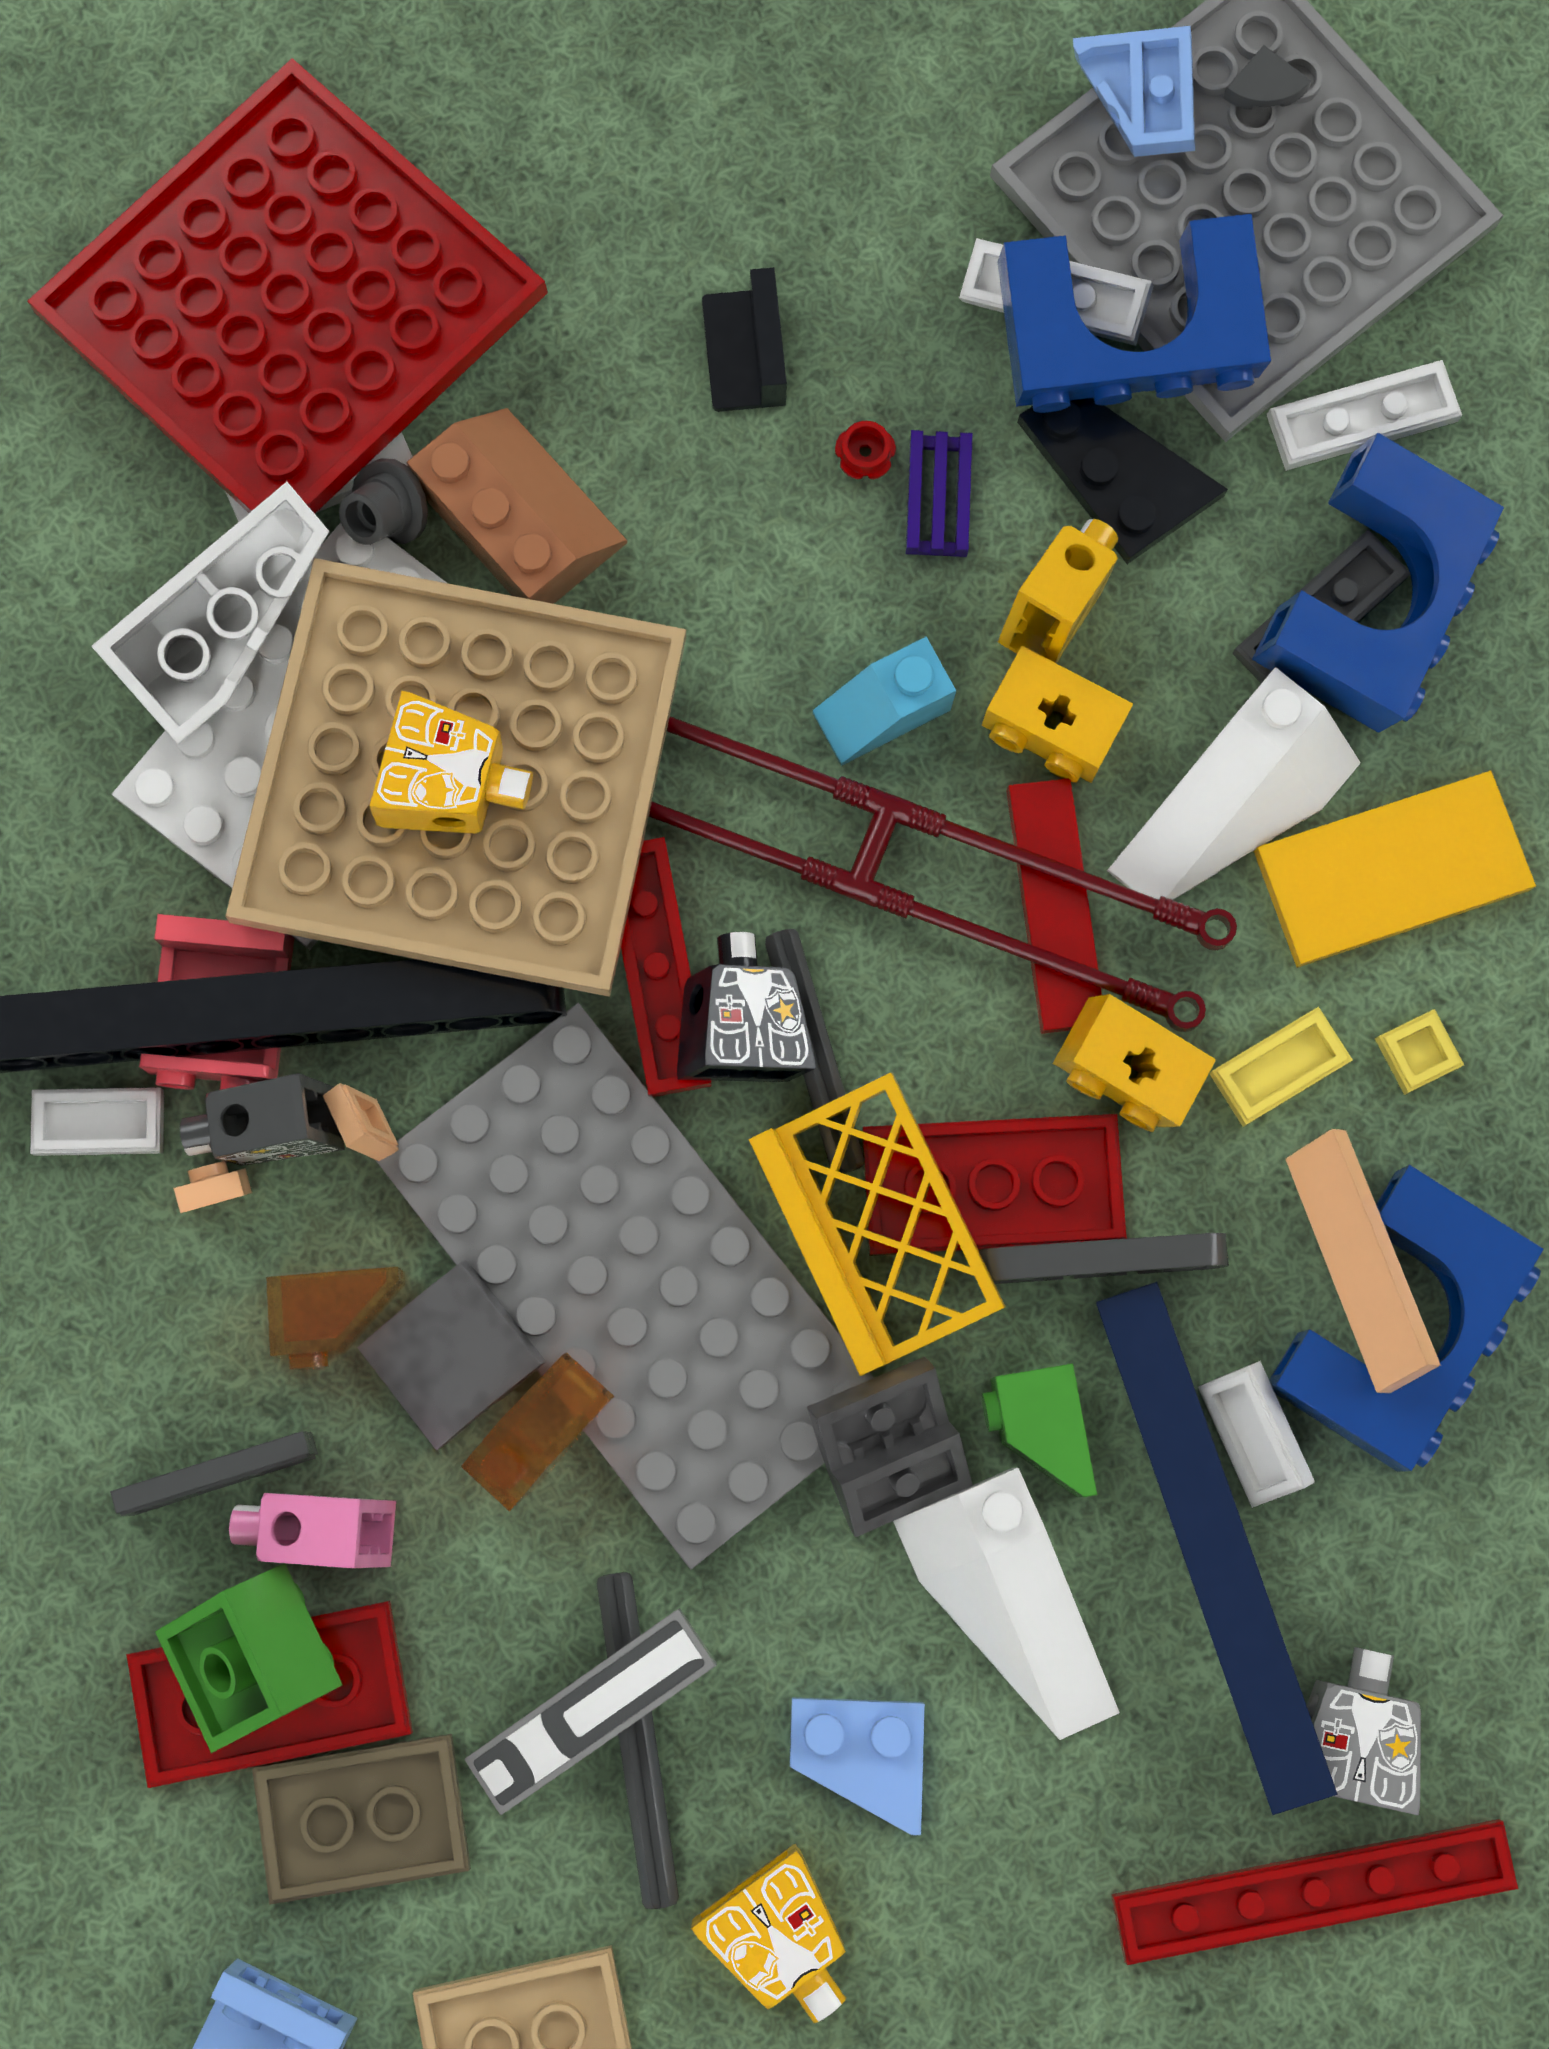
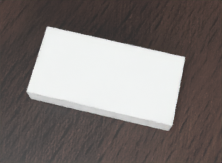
M162 1088L32 1090L30 1154L34 1156L163 1153L164 1090Z
M1261 1361L1198 1387L1252 1508L1304 1489L1315 1482Z

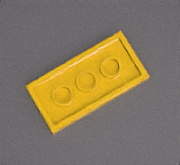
M1491 770L1258 846L1254 850L1256 860L1297 968L1528 892L1536 887Z

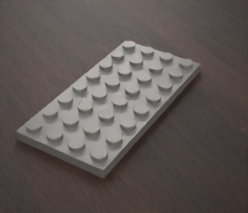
M577 1003L566 1011V1016L562 1017L561 1015L400 1138L397 1141L398 1151L380 1161L376 1160V1162L456 1265L465 1260L469 1262L546 1362L537 1371L691 1570L824 1464L807 1406L874 1377L871 1373L863 1376L859 1375L838 1331L653 1096L648 1095V1090L590 1016Z

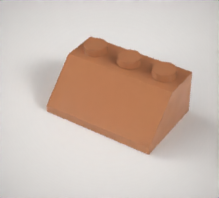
M508 408L455 422L407 461L408 467L420 481L426 501L511 596L554 604L627 544L626 538Z

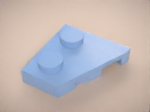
M1191 26L1073 38V48L1078 64L1134 157L1195 151Z
M792 1697L790 1767L906 1833L921 1835L925 1704L923 1702Z

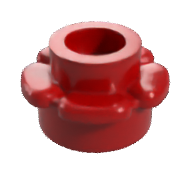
M859 421L852 424L839 435L835 445V454L841 459V470L847 476L857 480L862 479L863 476H868L872 480L884 476L891 468L890 458L896 453L895 441L883 426L873 421ZM867 447L871 450V454L866 457L862 456L859 452L860 449Z

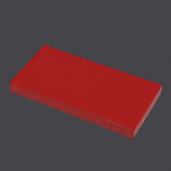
M1117 1114L918 1124L978 1250L1011 1246L1127 1239ZM893 1125L862 1127V1131L888 1140ZM902 1126L897 1144L913 1149ZM862 1139L865 1159V1181L873 1183L885 1147ZM894 1150L882 1187L916 1198L925 1174L918 1158ZM930 1185L925 1202L941 1207ZM865 1189L867 1201L870 1190ZM879 1194L868 1224V1230L901 1242L913 1205ZM922 1209L910 1245L931 1253L946 1252L953 1234L947 1218ZM868 1239L869 1256L896 1255L898 1252L897 1248ZM959 1243L956 1251H962Z
M390 1601L312 1616L311 1619L322 1642L332 1654L334 1667L343 1685L213 1753L209 1750L163 1648L126 1654L147 1788L412 1734L413 1729Z

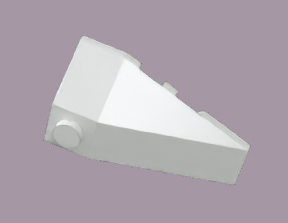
M286 482L91 647L177 744H180L227 704L329 534V530L290 484Z
M1275 667L1128 844L1107 872L1129 889L1156 899L1164 896L1166 899L1169 898L1173 901L1254 851L1258 846L1269 843L1288 829L1320 812L1361 762L1326 707Z

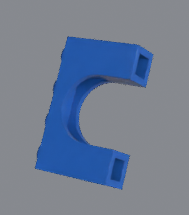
M1252 214L1189 221L1179 240L1188 307L1184 330L1168 344L1143 352L1124 351L1111 347L1094 336L1083 323L1074 299L1066 235L1004 242L997 263L1016 407L1033 405L1034 412L1046 413L1068 408L1070 400L1094 398L1096 405H1114L1130 400L1132 398L1131 393L1155 390L1156 397L1173 398L1191 393L1195 385L1217 383V389L1220 391L1238 390L1253 385L1255 383L1254 378H1259L1270 364L1271 356Z
M1377 433L1352 453L1328 504L1385 537L1397 548L1404 558L1411 573L1412 602L1405 621L1398 629L1380 630L1369 628L1355 622L1301 590L1277 607L1252 660L1271 671L1275 667L1278 668L1305 691L1379 733L1401 720L1404 722L1408 721L1420 707L1425 696V689L1420 687L1428 668L1432 669L1441 660L1449 646L1450 636L1446 635L1445 632L1452 617L1462 612L1473 595L1475 584L1471 583L1470 579L1477 564H1482L1497 544L1499 532L1494 530L1504 507L1382 434Z
M1408 1165L1394 1173L1377 1201L1376 1206L1391 1243L1425 1264L1437 1277L1445 1291L1449 1306V1326L1445 1340L1437 1353L1441 1366L1392 1393H1377L1366 1364L1308 1329L1297 1333L1269 1379L1276 1395L1397 1472L1412 1471L1416 1464L1424 1467L1437 1451L1443 1437L1441 1433L1436 1431L1448 1409L1456 1412L1469 1397L1476 1382L1473 1377L1469 1376L1481 1354L1489 1357L1501 1343L1508 1329V1324L1503 1322L1502 1319L1513 1300L1522 1302L1535 1286L1541 1270L1534 1265L1544 1250L1416 1168Z

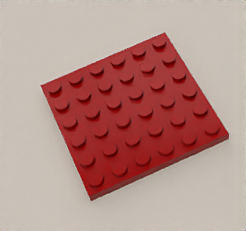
M291 58L28 299L27 302L36 315L248 513L284 483L288 482L315 514L531 310L548 291L545 281L299 63Z

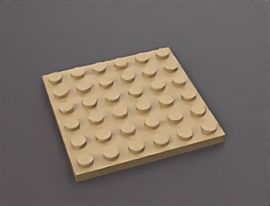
M314 558L226 912L227 920L232 924L610 997L685 647L686 629ZM401 691L416 694L499 730L503 745L500 764L533 772L532 787L526 808L522 810L490 802L481 832L475 834L394 829L376 826L369 805Z

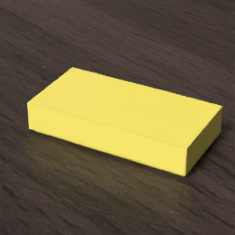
M1318 1006L1212 1070L1209 1074L1244 1127L1347 1065L1353 1059Z

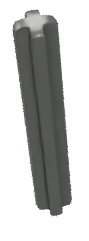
M785 929L767 936L765 945L771 966L789 968L796 977L815 1057L816 1069L803 1074L813 1110L845 1095V1090L799 934L795 929ZM850 1109L828 1120L845 1125ZM818 1124L827 1159L831 1166L842 1132ZM851 1135L839 1170L842 1173L855 1171L864 1165V1155L859 1138Z

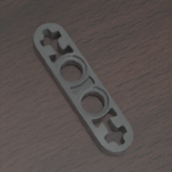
M1226 1233L1069 1242L978 1250L994 1284L1063 1280V1276L1074 1275V1279L1121 1276L1127 1275L1129 1271H1137L1138 1274L1218 1269L1229 1266Z

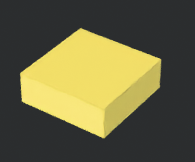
M1435 1009L1375 1038L1404 1095L1464 1066Z

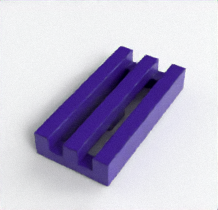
M911 430L906 554L967 557L969 549L973 433L960 432L959 437H949L948 432L936 431L935 436L923 435V431ZM923 450H934L931 541L919 540ZM947 451L958 452L955 542H944Z

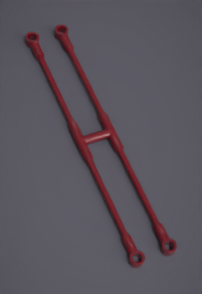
M669 717L667 732L832 793L833 799L872 813L873 816L851 871L838 868L810 856L807 860L655 802H651L648 817L799 873L802 880L819 885L825 889H830L833 892L859 902L877 907L905 919L910 915L1121 995L1123 1002L1165 1017L1170 1027L1176 1031H1192L1204 1019L1206 1012L1205 1003L1194 992L1182 991L1173 994L1152 985H1147L1144 982L1141 983L1133 978L1125 981L914 901V895L887 885L885 886L880 882L874 881L896 823L928 835H933L936 838L940 834L1149 912L1153 914L1152 918L1154 920L1196 935L1200 944L1209 950L1224 949L1236 935V920L1228 911L1216 908L1204 912L1193 907L1190 908V906L1172 901L1169 898L1166 899L1164 896H1160L1159 899L1153 898L946 820L947 816L945 814H940L937 811L864 785L863 783H858L855 780L852 781L844 776L836 779L674 717ZM1210 920L1223 922L1227 927V936L1219 940L1209 937L1205 930V924ZM1181 1001L1193 1004L1197 1013L1196 1019L1191 1022L1179 1020L1175 1016L1174 1005Z

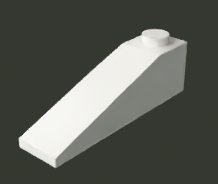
M1019 1468L1008 1469L893 1521L918 1581L1059 1740L1120 1713L1047 1531Z

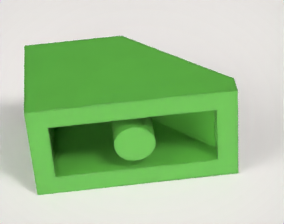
M1073 1363L991 1378L992 1391L982 1393V1406L988 1432L999 1430L1001 1443L1074 1496L1088 1497L1097 1495Z

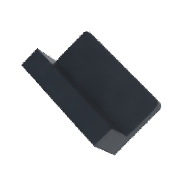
M775 268L750 269L749 291L706 294L702 297L712 407L717 412L786 406L787 381Z

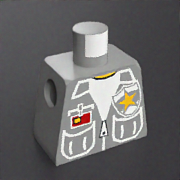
M1354 1647L1348 1686L1316 1679L1307 1703L1311 1720L1338 1795L1333 1797L1419 1815L1421 1764L1420 1705L1414 1701L1388 1695L1394 1661L1393 1655Z

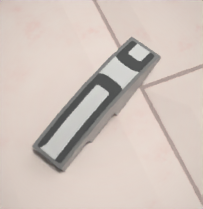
M679 1608L464 1760L499 1814L502 1815L707 1673L717 1663Z

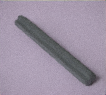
M627 1572L603 1575L597 1581L607 1658L641 1635L633 1578ZM651 1711L619 1733L618 1736L642 1904L646 1909H660L677 1904L679 1894Z

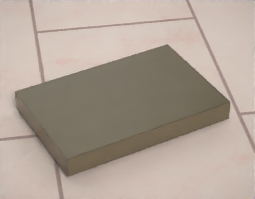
M452 1734L252 1768L269 1905L460 1873L471 1869Z

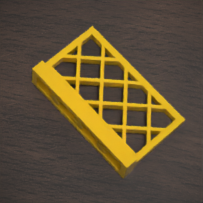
M890 1072L776 1129L770 1128L748 1139L860 1376L884 1367L903 1356L1006 1308L893 1073ZM885 1091L897 1114L888 1140L854 1129L862 1103ZM850 1109L845 1125L828 1120ZM818 1124L841 1131L842 1134L830 1168L808 1161L796 1135ZM902 1126L913 1149L897 1144ZM851 1135L885 1147L873 1183L839 1172ZM894 1150L918 1158L925 1172L916 1198L882 1187ZM812 1170L827 1175L822 1191ZM836 1178L870 1190L858 1226L835 1219L828 1206ZM930 1185L941 1207L925 1202ZM879 1194L913 1205L901 1242L867 1230ZM922 1209L945 1216L953 1230L945 1257L910 1245ZM840 1229L855 1234L850 1250ZM864 1237L898 1249L886 1285L862 1277L855 1263ZM958 1243L969 1266L953 1261ZM907 1252L941 1264L929 1301L895 1289ZM953 1268L975 1276L987 1302L964 1313L938 1304L949 1269ZM868 1288L883 1293L878 1309ZM892 1296L927 1308L918 1335L897 1345H894L883 1321ZM935 1312L952 1317L929 1329Z

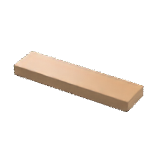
M1332 1128L1285 1160L1377 1393H1392L1441 1366L1348 1134L1346 1130Z

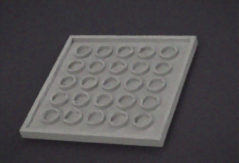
M1206 0L1171 27L1191 26L1195 151L1134 157L1095 90L1091 88L991 167L990 177L1044 238L1066 235L1069 261L1152 281L1154 287L1137 341L1144 351L1157 349L1168 344L1184 330L1188 307L1179 240L1189 221L1252 214L1271 362L1259 378H1254L1255 383L1249 387L1232 391H1220L1217 389V383L1193 386V391L1184 395L1225 442L1496 228L1504 216L1307 0ZM1263 45L1311 80L1308 91L1299 100L1285 107L1280 105L1271 107L1253 106L1252 110L1243 109L1223 99L1227 86Z

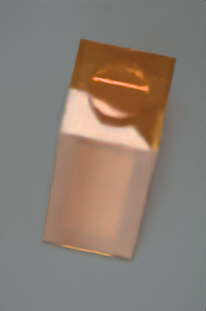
M399 1267L266 1277L270 1356L278 1359L288 1358L289 1370L329 1367L328 1355L345 1354L405 1286V1271Z
M566 1352L499 1420L461 1467L510 1512L543 1481L615 1396Z

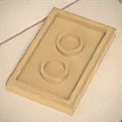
M612 1945L423 1987L413 1991L423 2049H632Z

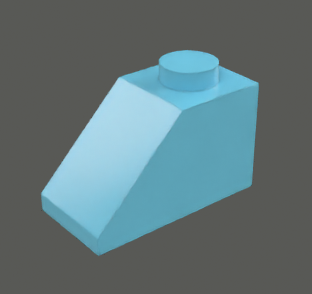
M924 637L870 664L813 709L812 713L842 766L951 711L956 689L928 638Z

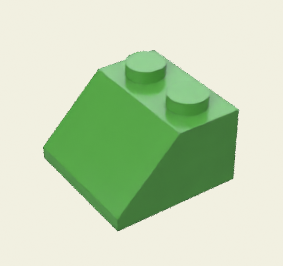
M285 1563L220 1592L155 1631L211 1753L343 1685L334 1667L332 1654L322 1642L305 1606L304 1595L299 1586L294 1583Z

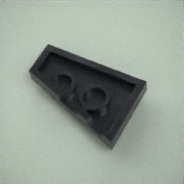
M1094 398L1070 400L1068 408L1054 412H1034L1033 406H1031L1019 415L1017 423L1092 519H1098L1107 523L1117 533L1118 542L1114 548L1126 564H1129L1223 498L1228 490L1106 406L1096 405Z

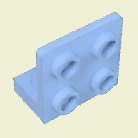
M237 1958L223 1971L211 1998L216 2001L192 2049H343L358 2018Z

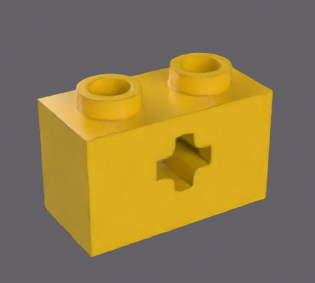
M1021 646L990 702L981 726L991 730L989 737L1002 748L1014 753H1022L1025 748L1046 759L1044 765L1054 775L1062 779L1069 778L1071 782H1078L1079 778H1082L1092 783L1125 722L1133 703ZM1053 710L1063 715L1062 722L1057 725L1055 730L1044 725L1046 718L1051 715Z
M1111 994L1088 998L1053 1064L1069 1073L1066 1082L1074 1089L1095 1099H1101L1102 1095L1107 1096L1123 1106L1119 1114L1124 1119L1139 1128L1153 1132L1156 1126L1180 1127L1216 1059ZM1126 1056H1134L1131 1060V1067L1139 1072L1136 1078H1129L1131 1067L1123 1062Z

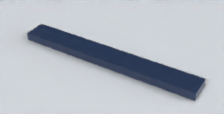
M1157 1282L1098 1301L1096 1305L1272 1815L1338 1795Z

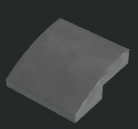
M467 1260L460 1262L429 1286L357 1347L436 1450L455 1438L489 1407L504 1399L546 1362Z
M925 1356L807 1406L833 1488L849 1528L855 1537L973 1486L960 1433L948 1420L936 1369Z

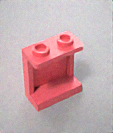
M157 915L154 939L162 946L158 982L291 970L294 937L292 935L232 924L228 920ZM281 1048L184 1057L141 1054L139 1067L150 1075H156L155 1084L161 1087L192 1090L195 1088V1080L203 1079L220 1081L219 1090L278 1078Z

